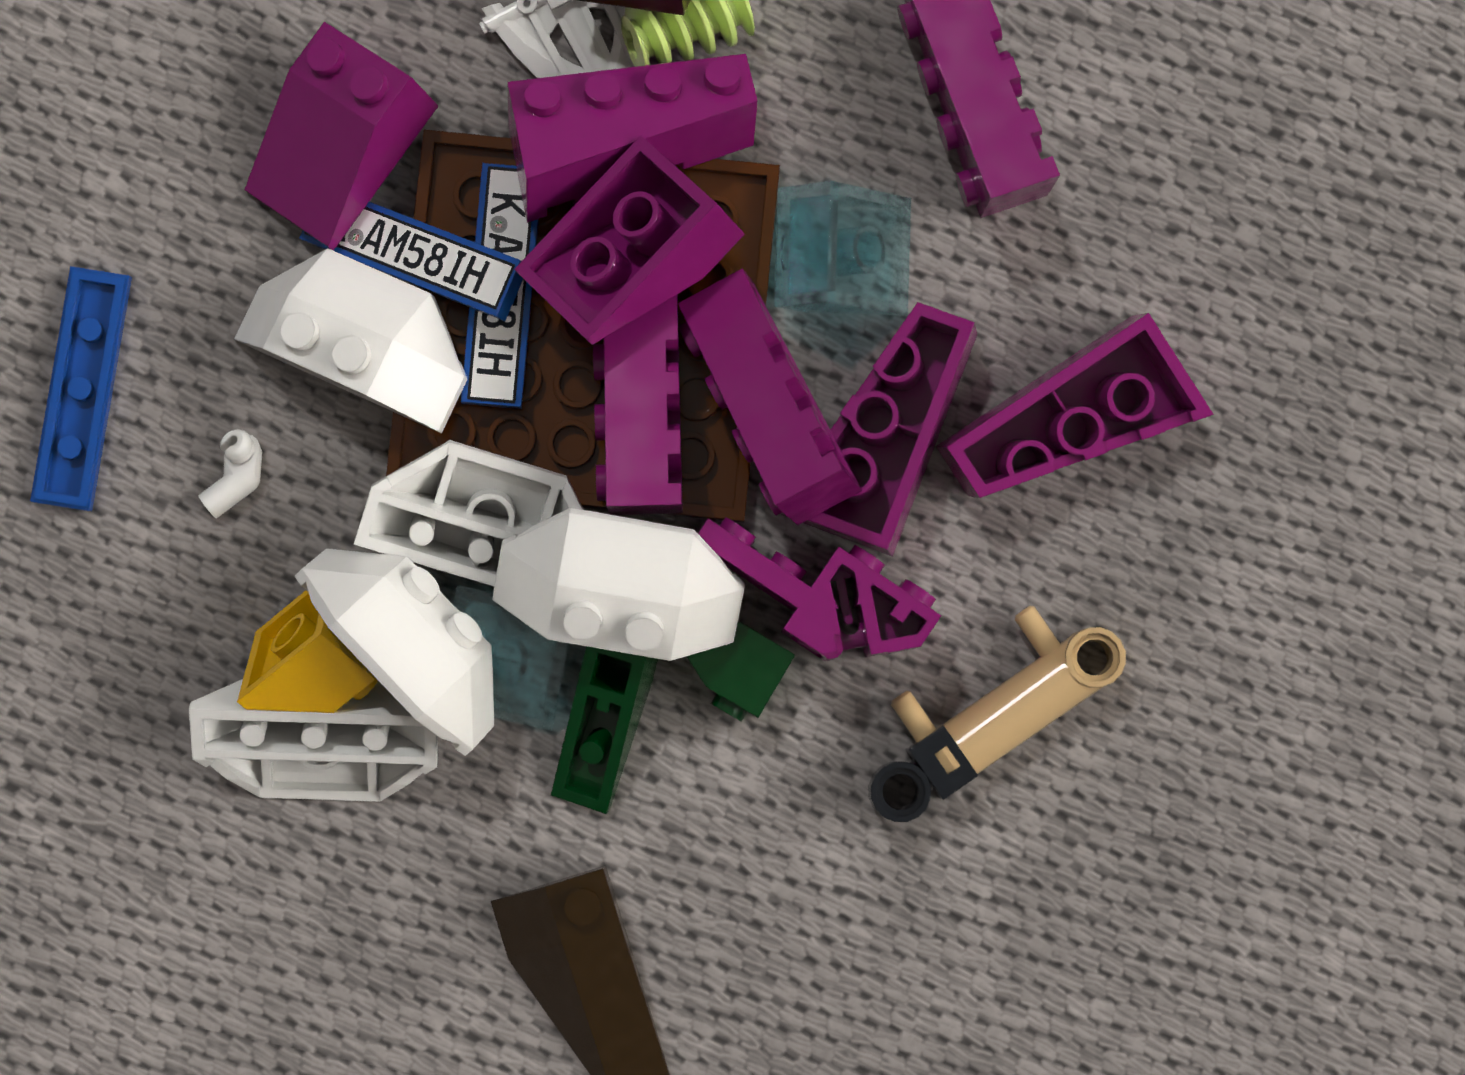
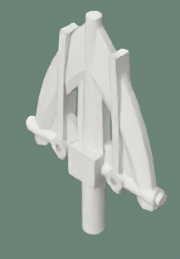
M517 0L505 7L501 3L482 8L486 17L481 19L482 22L479 25L484 34L488 32L492 34L496 31L513 55L536 78L635 67L626 48L621 30V17L625 13V7L577 0ZM589 9L605 10L614 29L611 53ZM557 25L561 28L582 67L567 61L558 53L550 38Z

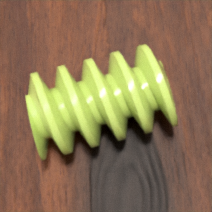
M690 0L684 15L625 7V13L621 17L623 39L635 67L650 65L649 58L653 56L656 57L660 64L672 62L671 50L675 48L684 61L693 60V42L699 41L705 52L710 55L716 51L715 34L720 33L727 45L732 47L737 45L738 42L737 26L741 25L749 36H754L755 28L749 0Z

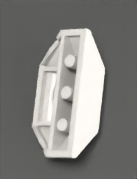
M328 248L260 285L234 340L439 433L443 432L467 381V376L461 362L458 360L437 301L431 293Z
M449 440L371 485L354 545L384 554L408 556L414 563L495 586L502 540L515 534L518 536L534 525L569 508L584 509L566 475Z
M569 508L534 525L518 536L515 534L502 540L492 600L548 640L672 661L734 642L745 583L735 573L732 574L718 554L694 529Z
M326 548L295 575L301 587L309 592L312 604L327 627L416 721L441 739L450 741L454 748L464 756L471 752L494 727L492 645L482 636V631L476 621L466 613L460 612L440 591L437 581L427 570L417 567L408 556Z
M243 679L192 701L189 706L192 760L204 767L210 765L229 781L260 798L380 802L409 785L422 773L427 774L437 768V735L416 721L379 681L364 698L360 700L352 698L334 713L246 710L237 703Z

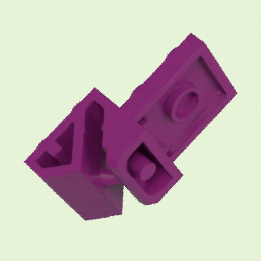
M727 517L724 518L720 526L708 518L698 533L729 569L794 612L781 633L823 661L833 660L842 651L863 647L865 657L916 649L922 646L942 616L931 609L936 600L932 595L907 579L897 586L880 574L885 564L857 545H854L849 553L838 547L812 587L801 581L807 572L806 570L777 551L770 560L753 549L751 546L754 544L756 537ZM845 579H850L853 594L852 609H856L859 624L855 634L846 635L840 630L836 612L839 607L833 597L832 581L836 582L843 623L850 625L853 622L845 583Z

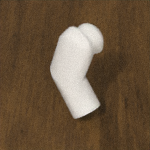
M231 430L223 436L220 442V449L225 452L223 477L198 495L204 506L216 519L252 493L260 483L262 449L258 440L244 430Z

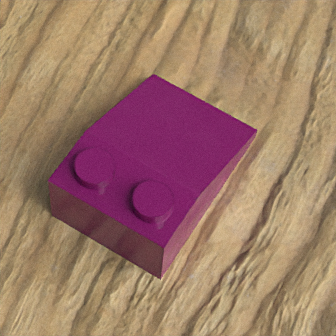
M324 22L287 73L244 190L334 251L436 111L438 105L411 76Z
M640 135L514 270L593 345L702 280L745 234L712 198Z

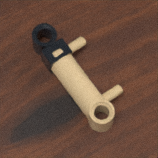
M1030 605L1015 615V621L1040 656L1030 665L937 728L911 691H905L892 700L891 706L916 742L905 749L912 758V761L909 763L892 761L880 766L873 773L868 785V797L872 807L882 817L894 822H909L918 818L927 809L932 790H934L939 799H946L976 778L978 773L1104 686L1113 683L1122 674L1126 664V651L1121 640L1113 632L1096 627L1075 632L1069 638L1059 643L1035 606ZM1087 641L1099 643L1107 654L1105 668L1097 675L1085 673L1077 662L1079 648ZM896 774L907 775L915 785L913 801L902 809L890 807L883 798L885 782Z

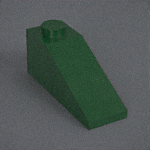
M738 621L733 643L686 657L706 688L716 693L710 704L742 722L747 712L759 718L794 659L795 654Z
M586 646L551 796L604 814L609 812L652 685L658 659Z

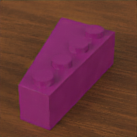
M904 0V4L897 6L899 19L906 38L910 40L917 37L925 59L917 61L919 77L927 95L934 93L938 95L944 115L936 117V123L946 151L956 149L964 171L958 172L955 175L965 206L969 207L976 204L979 216L983 218L1048 196L1060 177V173L1053 156L1042 160L1039 156V153L1042 152L1039 136L1042 135V128L1034 108L1029 110L1028 107L1020 108L1017 98L1022 96L1021 76L1013 56L1007 50L998 53L995 42L1002 40V30L991 1Z
M746 54L507 82L508 128L527 223L546 217L548 208L571 200L575 205L640 135L671 163L678 165L682 169L754 146L758 100Z
M740 269L678 303L687 321L678 326L680 333L695 358L703 355L712 373L705 378L707 386L721 410L728 407L737 425V428L732 430V434L746 460L749 463L754 461L763 480L759 483V487L773 513L776 516L784 513L796 525H799L861 492L862 490L760 293L746 272Z
M677 294L606 336L604 344H593L594 380H605V404H595L596 441L605 440L606 465H596L597 501H606V507L610 515L683 513Z
M917 302L873 365V370L856 394L851 396L840 412V417L831 428V432L862 491L803 522L804 524L893 557L978 335L975 322Z
M1144 313L1132 315L938 444L936 448L966 494L971 497L982 498L1052 473L1054 470L1083 460H1089L1108 453L1110 450L1164 433L1166 430L1189 422H1195L1214 414L1151 315Z

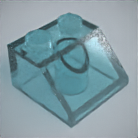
M835 181L778 188L774 307L806 313L908 316L911 198Z
M457 585L453 605L460 612L466 613L476 621L482 631V636L492 645L494 718L553 731L572 644L546 639L492 600L493 593Z

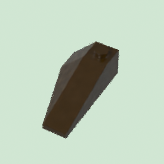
M606 865L490 901L508 960L590 1075H670Z

